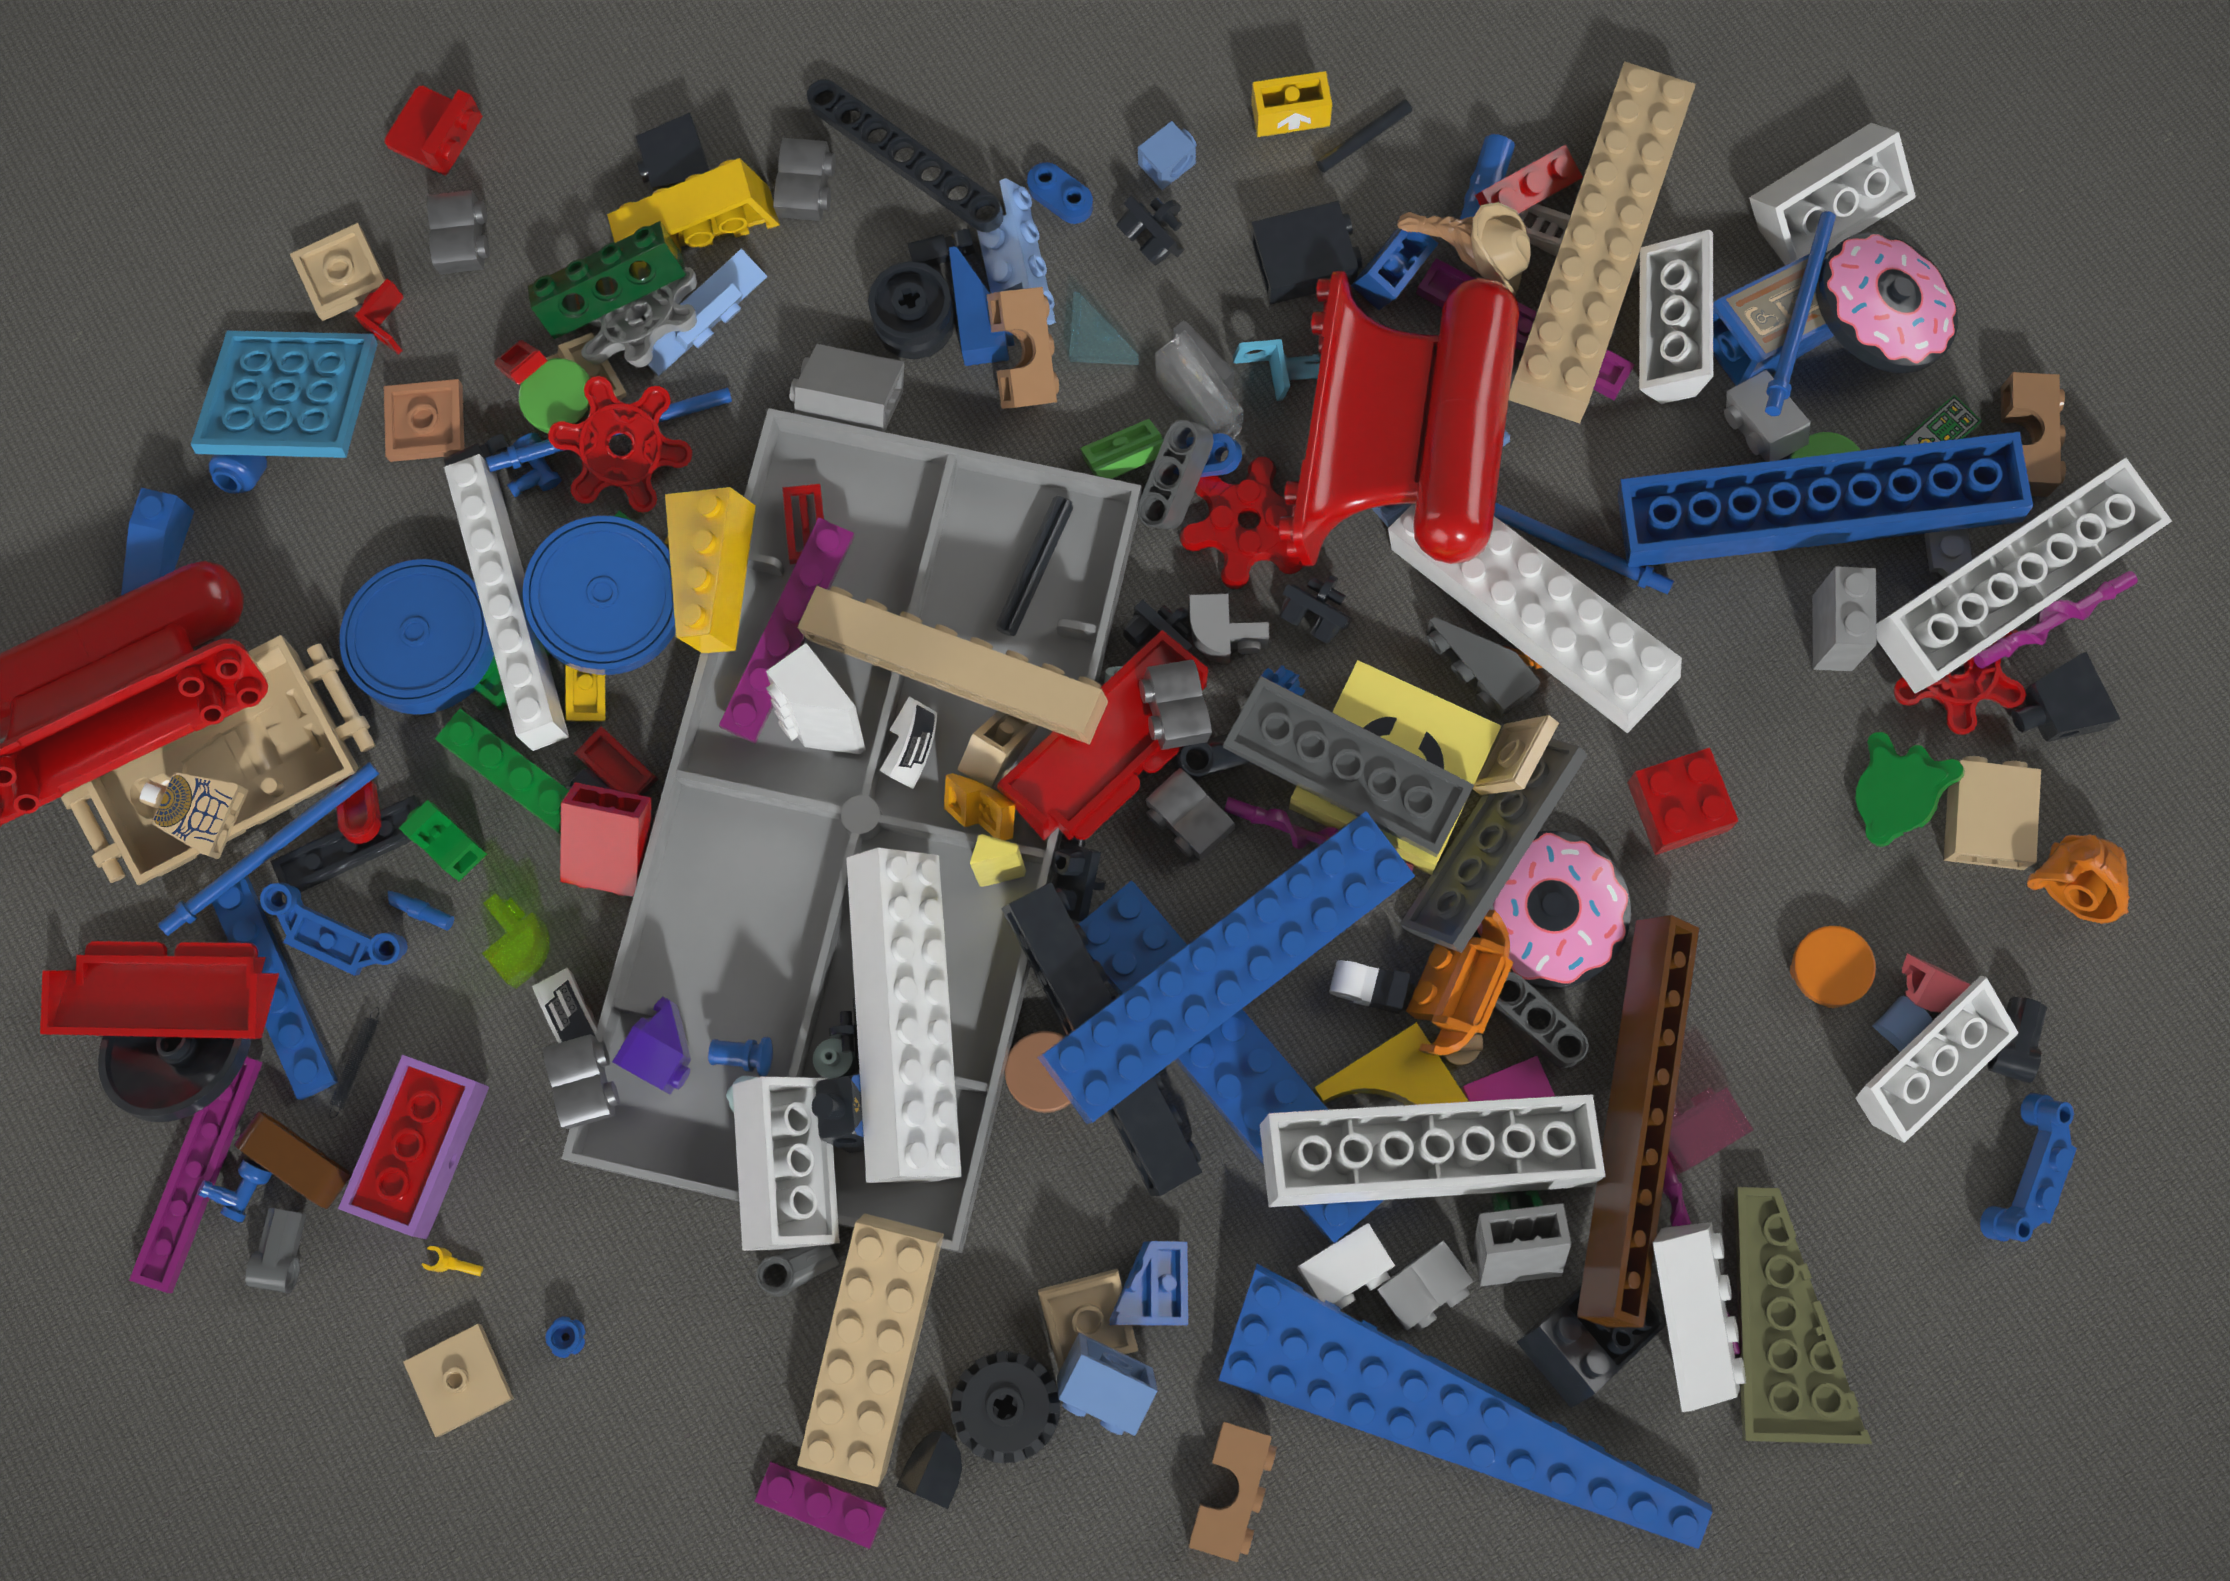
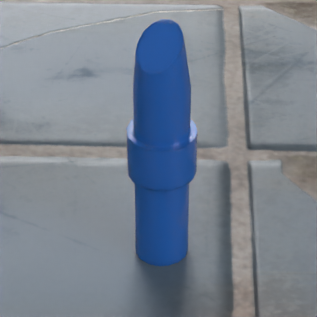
M388 890L389 905L406 912L408 916L419 921L424 920L446 931L452 927L454 923L453 916L431 907L429 903L418 898L413 899L404 894Z

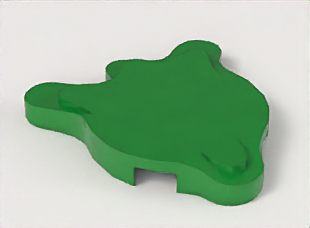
M1876 732L1868 738L1870 763L1860 777L1856 788L1855 800L1857 808L1866 824V837L1873 845L1884 847L1889 845L1895 838L1903 836V833L1912 831L1919 826L1922 828L1935 813L1942 793L1950 785L1960 781L1964 777L1965 770L1958 760L1934 761L1921 745H1914L1906 755L1899 756L1889 736L1883 732Z

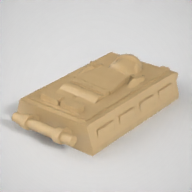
M282 635L248 651L265 674L268 682V692L258 705L236 712L224 718L219 724L209 725L197 732L189 733L64 793L61 799L66 809H72L95 853L92 855L96 866L103 868L110 883L125 877L118 862L121 856L136 884L142 885L157 876H162L184 865L201 854L153 825L157 808L140 802L141 791L149 780L168 786L172 775L178 772L230 782L248 789L249 791L228 837V842L247 832V829L256 824L260 825L295 807V804L302 800L310 799L357 772L359 767L344 740L353 737L361 752H366L376 745L368 732L370 728L365 716L359 715L337 674L339 668L333 658L329 659L322 644H316L307 649L314 663V666L308 669L305 668L298 653ZM319 680H323L345 721L339 727L336 726L314 685ZM90 798L94 802L115 843L109 845L87 804Z

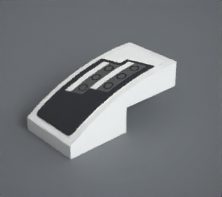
M910 696L908 697L890 728V731L898 735L899 738L879 771L912 789L914 788L931 750L937 722L936 711Z
M568 968L532 986L558 1043L590 1034L596 1035L598 1028L592 1011L585 1004L575 977Z

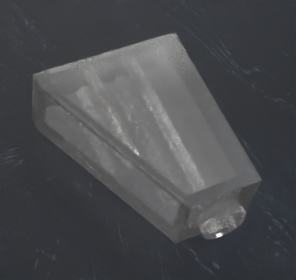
M1184 330L1155 353L1156 383L1191 422L1205 425L1212 434L1223 433L1234 439L1242 430L1244 410L1192 337Z

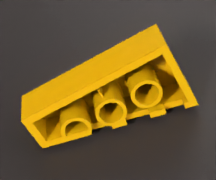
M741 158L724 161L715 169L703 174L691 175L682 183L670 188L658 189L649 197L637 202L625 203L618 210L607 214L615 243L634 234L641 227L651 226L661 221L680 252L681 246L684 245L700 248L713 245L714 237L723 234L734 233L735 238L750 234L748 227L766 223L767 229L780 226L769 186Z
M731 487L665 494L676 637L701 653L736 651L756 505Z

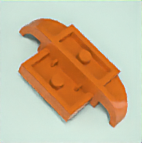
M1489 910L1482 920L1481 938L1472 937L1462 953L1440 944H1435L1406 1010L1415 1019L1431 1021L1441 1029L1435 1042L1432 1044L1422 1043L1419 1051L1429 1055H1450L1468 1044L1475 1033L1483 1034L1513 965V961L1509 959V934L1501 916L1495 910Z

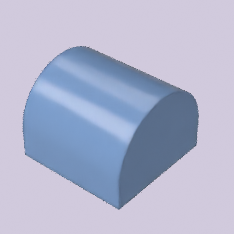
M1900 996L1872 1027L1901 1052L1933 1020L1924 1008L1915 1005L1908 997Z

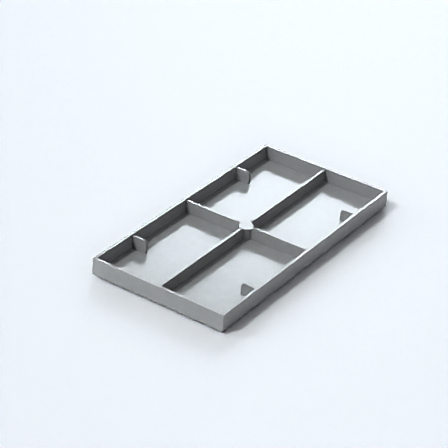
M768 408L744 497L756 505L736 651L700 654L595 1035L598 1043L603 1041L607 1047L610 1065L605 1066L606 1078L608 1082L614 1081L620 1103L614 1106L616 1116L569 1129L561 1159L583 1166L739 1202L735 1119L726 1094L737 1078L745 1075L760 1076L757 1073V1068L752 1072L744 1071L743 1067L711 1065L708 1060L711 1041L718 1039L720 1041L746 1043L748 1039H753L760 1044L763 1037H770L773 1044V1060L766 1077L825 1078L816 1071L813 1065L815 1049L821 1042L832 1039L829 1036V1028L841 1026V1011H852V1024L854 1025L853 998H855L847 857L875 848L939 855L961 1177L929 1183H866L865 1151L849 1153L833 1146L838 1225L854 1228L855 1222L866 1213L943 1233L941 1249L963 1253L1005 1077V1066L1011 1051L1031 968L1001 908L1051 882L1053 876V868L1051 866L1053 853L1059 850L1063 833L1057 828L1046 840H1043L1015 809L1013 839L1006 841L1015 843L1019 847L1026 869L1025 876L980 887L970 865L971 857L978 835L993 836L979 824L964 827L944 809L945 777L947 774L954 773L969 778L957 770L972 734L998 710L807 639L804 644H808L855 705L865 751L861 754L807 748L803 746L798 738L791 741L778 723L780 720L774 712L776 710L774 706L756 744L720 728L719 723L796 565H790L782 487L821 484L824 520L854 533L855 537L831 587L835 586L844 589L853 595L852 599L865 603L866 599L875 600L886 606L888 612L900 615L902 611L913 614L923 621V625L935 628L936 624L946 626L957 632V637L970 641L971 637L982 639L993 646L992 650L1006 654L1007 650L1018 652L1027 657L1030 664L1042 667L1043 663L1051 664L1065 672L1064 676L1074 680H1078L1080 676L1099 683L1138 519L1137 509L1142 496L1141 485ZM814 494L807 495L810 534L816 524ZM791 496L796 550L798 552L804 549L799 496ZM1055 496L1067 498L1072 501V513L1015 636L1003 634L997 630V620L1050 504ZM909 696L937 712L936 729L931 750L913 789L879 771L899 738L898 735L890 731V728ZM1038 726L1010 771L1053 731ZM996 784L992 789H994V790H996L997 792H999L1000 794H1002V793L997 789V784ZM663 996L678 1006L691 1061L687 1066L691 1070L686 1082L679 1090L674 1088L671 1095L612 1062L632 1027L642 1017L644 1019L648 1017L653 1018L657 1013L653 1010L654 1005ZM853 1038L854 1052H855V1038ZM856 1064L850 1075L860 1074V1070L856 1071Z

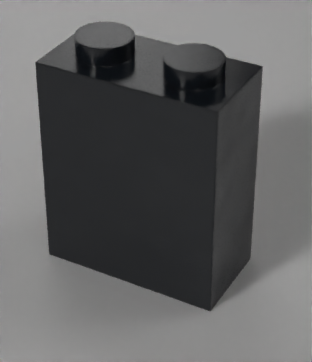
M1339 200L1251 222V242L1270 305L1316 294L1318 279H1331L1333 271H1344L1350 285L1356 280L1358 269L1363 267L1359 247H1352L1349 235L1353 234L1351 219L1348 213L1342 214Z

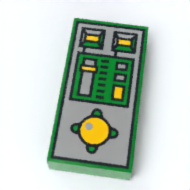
M1953 395L1898 446L1963 439L1982 420L1959 398Z

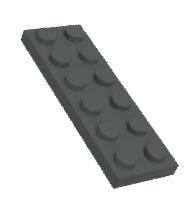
M1260 676L1223 744V748L1355 816H1359L1367 811L1380 829L1436 858L1474 787L1470 782Z
M1550 739L1525 789L1483 795L1400 925L1408 933L1462 953L1587 757L1584 750L1577 745Z

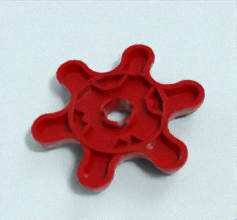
M600 376L592 377L586 382L584 387L585 397L590 404L588 418L579 424L559 421L554 423L548 432V439L555 448L574 451L582 459V472L573 480L571 494L576 501L588 504L597 499L599 493L604 488L617 486L626 492L629 504L634 510L642 513L649 512L657 502L656 492L651 485L653 471L663 465L682 468L687 466L692 458V449L689 444L682 440L668 439L659 430V418L670 406V395L663 387L652 386L644 391L642 397L637 402L626 404L616 398L609 380ZM622 433L630 438L632 448L628 454L617 456L611 452L609 442L615 434Z
M1264 456L1257 457L1250 462L1247 477L1239 484L1231 485L1225 483L1218 475L1200 477L1195 493L1207 502L1209 513L1203 521L1186 525L1180 533V543L1186 550L1199 551L1203 548L1211 547L1216 548L1223 554L1225 563L1221 571V579L1223 584L1230 589L1243 588L1249 580L1251 567L1259 561L1267 560L1273 562L1285 574H1295L1303 567L1300 558L1288 557L1287 540L1280 539V518L1282 516H1292L1293 505H1286L1285 497L1278 495L1274 491L1272 484L1276 475V466L1271 459ZM1240 514H1257L1260 523L1253 529L1243 528L1238 522Z
M2015 628L2002 638L2008 637L2018 632V630ZM1974 657L1963 663L1964 674L1951 675L1949 673L1917 693L1913 692L1904 678L1899 679L1894 686V697L1902 705H1914L1924 698H1932L1940 702L1946 710L1949 730L1959 735L1969 734L1977 726L1976 706L1979 701L1987 699L2005 708H2016L2024 702L2026 692L2022 684L2010 679L2002 672L2000 666L2001 659L1984 668H1979L1974 662Z

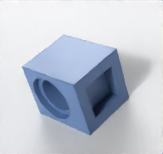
M1171 121L1138 147V165L1163 190L1196 164V142L1186 129L1180 130Z

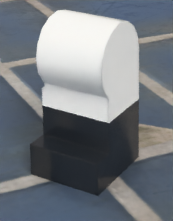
M1338 960L1329 993L1354 1001L1353 1003L1399 1014L1403 1007L1410 973L1396 970L1392 972L1356 962Z

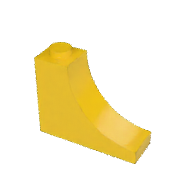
M1417 1022L1320 1083L1313 1090L1323 1104L1341 1096L1358 1093L1387 1096L1405 1105L1469 1102L1440 1057L1419 1051L1422 1043H1431Z

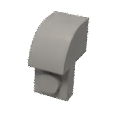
M1228 594L1189 595L1191 638L1198 651L1206 658L1217 663L1230 664V649H1238V653L1255 654L1259 653L1261 648H1268V622L1229 624Z

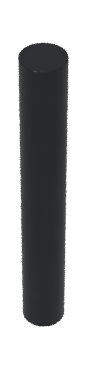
M1406 99L1402 100L1316 160L1322 173L1327 172L1413 111L1410 103Z

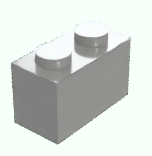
M1767 370L1727 391L1724 415L1729 425L1733 429L1738 428L1746 437L1747 445L1753 454H1760L1766 462L1778 461L1808 445L1811 422L1790 397L1784 400L1779 416H1770L1765 412L1769 397L1766 393L1767 386L1771 380H1774Z

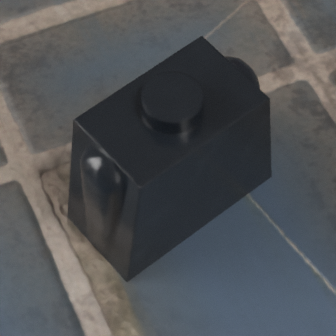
M690 112L636 136L643 159L637 161V166L643 183L650 182L653 192L682 183L691 175L710 171Z

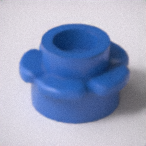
M566 1316L560 1317L547 1330L546 1344L552 1349V1353L560 1358H567L570 1354H578L585 1345V1339L583 1338V1335L586 1333L585 1327L579 1320H571L570 1317ZM565 1333H568L570 1335V1339L568 1341L563 1340V1335Z

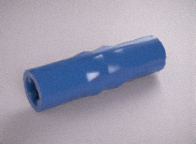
M1490 134L1485 137L1475 171L1470 178L1469 189L1465 194L1460 220L1475 216L1479 210L1480 204L1475 197L1476 194L1506 177L1515 144L1511 139L1497 134Z

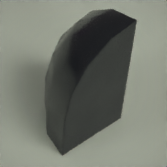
M933 1431L925 1436L914 1448L896 1487L948 1509L957 1490L962 1472L961 1453L954 1439L944 1431Z

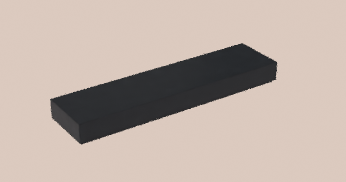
M415 795L380 810L381 828L377 835L368 842L361 844L352 843L346 839L340 830H336L271 860L270 862L278 882L294 886L301 893L412 842L399 827L406 821L407 816L412 810L421 806L418 797Z

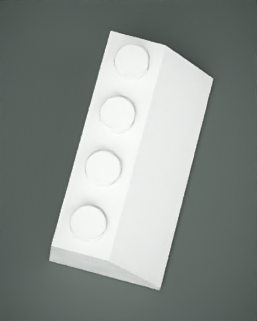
M1873 123L1868 124L1749 197L1759 231L1785 265L1810 254L1822 212L1830 211L1836 215L1827 253L1844 239L1856 235L1916 198L1899 132Z
M1711 230L1644 246L1640 249L1639 390L1660 404L1696 397L1713 377V232Z
M807 643L766 671L770 685L766 687L772 697L770 701L776 709L774 712L780 720L778 722L780 727L791 741L798 738L803 746L807 748L861 754L866 750L855 705Z
M1982 975L1977 978L1864 1086L1857 1095L1856 1100L1873 1126L1905 1143L2018 1034L1988 979Z
M758 1077L732 1084L742 1251L777 1250L840 1243L833 1145L820 1139L818 1117L812 1112V1101L816 1096V1083L828 1078Z
M1712 1222L1661 1228L1653 1242L1681 1409L1682 1412H1689L1736 1398L1739 1393L1740 1384L1746 1383L1745 1368L1742 1358H1735L1732 1342H1738L1739 1336L1735 1316L1728 1317L1725 1303L1726 1300H1731V1287L1728 1275H1721L1718 1259L1724 1258L1721 1234L1713 1233Z

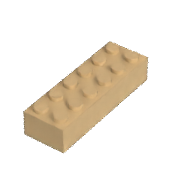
M866 1213L855 1222L797 1466L875 1487L880 1485L887 1473L944 1237L943 1233Z

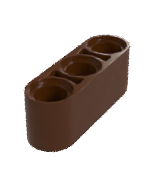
M262 1111L257 1112L234 1144L241 1152L304 1197L325 1209L331 1206L352 1176L340 1164Z

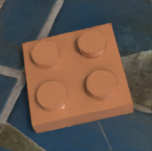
M459 379L384 386L385 454L390 462L447 457L465 449L463 385Z

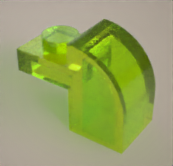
M494 893L483 904L507 933L482 954L508 985L517 989L544 964L550 948L549 932L540 917L533 912L526 916L524 910L512 897L506 901Z

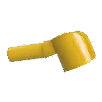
M437 1246L427 1247L428 1250L436 1251L439 1254V1261L434 1266L422 1263L423 1268L435 1272H444L451 1269L481 1276L483 1266L458 1260V1258L452 1257L451 1252L445 1248Z

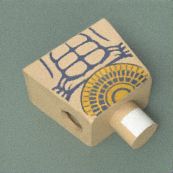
M175 772L168 786L149 780L141 791L140 802L157 808L153 819L154 826L198 852L219 860L249 790L230 782Z

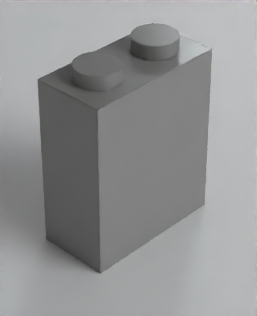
M816 344L810 358L805 357L803 360L799 379L794 378L791 384L789 398L790 401L795 402L794 414L885 432L903 393L904 361Z
M1835 566L1812 595L1813 670L1853 671L1877 645L1876 568Z
M1555 1204L1479 1214L1473 1250L1480 1286L1562 1276L1571 1247L1564 1205Z

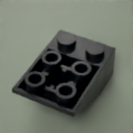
M1581 1285L1535 1324L1517 1343L1566 1403L1573 1408L1596 1394L1667 1325L1666 1318L1649 1298L1647 1299L1643 1328L1606 1327L1577 1317Z

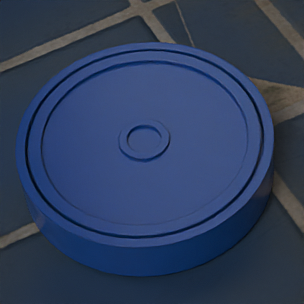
M614 516L585 517L570 522L554 531L541 543L533 554L526 569L523 582L524 610L536 637L546 650L560 662L589 674H621L642 667L653 660L667 647L676 633L670 552L668 548L647 528L628 519Z
M409 560L392 565L374 575L358 590L351 600L340 628L341 657L352 680L379 704L405 714L434 713L461 702L475 691L474 687L488 670L494 656L475 582L457 567L437 560Z

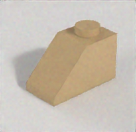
M997 711L972 734L957 770L967 775L970 779L993 788L1008 774L1037 730L1038 725Z

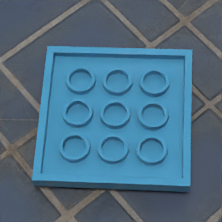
M227 331L191 441L195 454L346 458L378 345L374 334Z

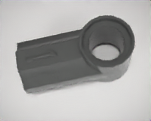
M274 1208L268 1209L259 1249L251 1255L247 1265V1286L282 1293L292 1292L299 1277L300 1261L296 1256L306 1214Z
M831 1244L797 1247L779 1256H772L763 1260L757 1268L756 1278L757 1283L766 1293L771 1296L782 1297L789 1294L794 1288L840 1267V1264ZM776 1266L785 1267L787 1279L784 1284L779 1287H770L766 1280L769 1270Z

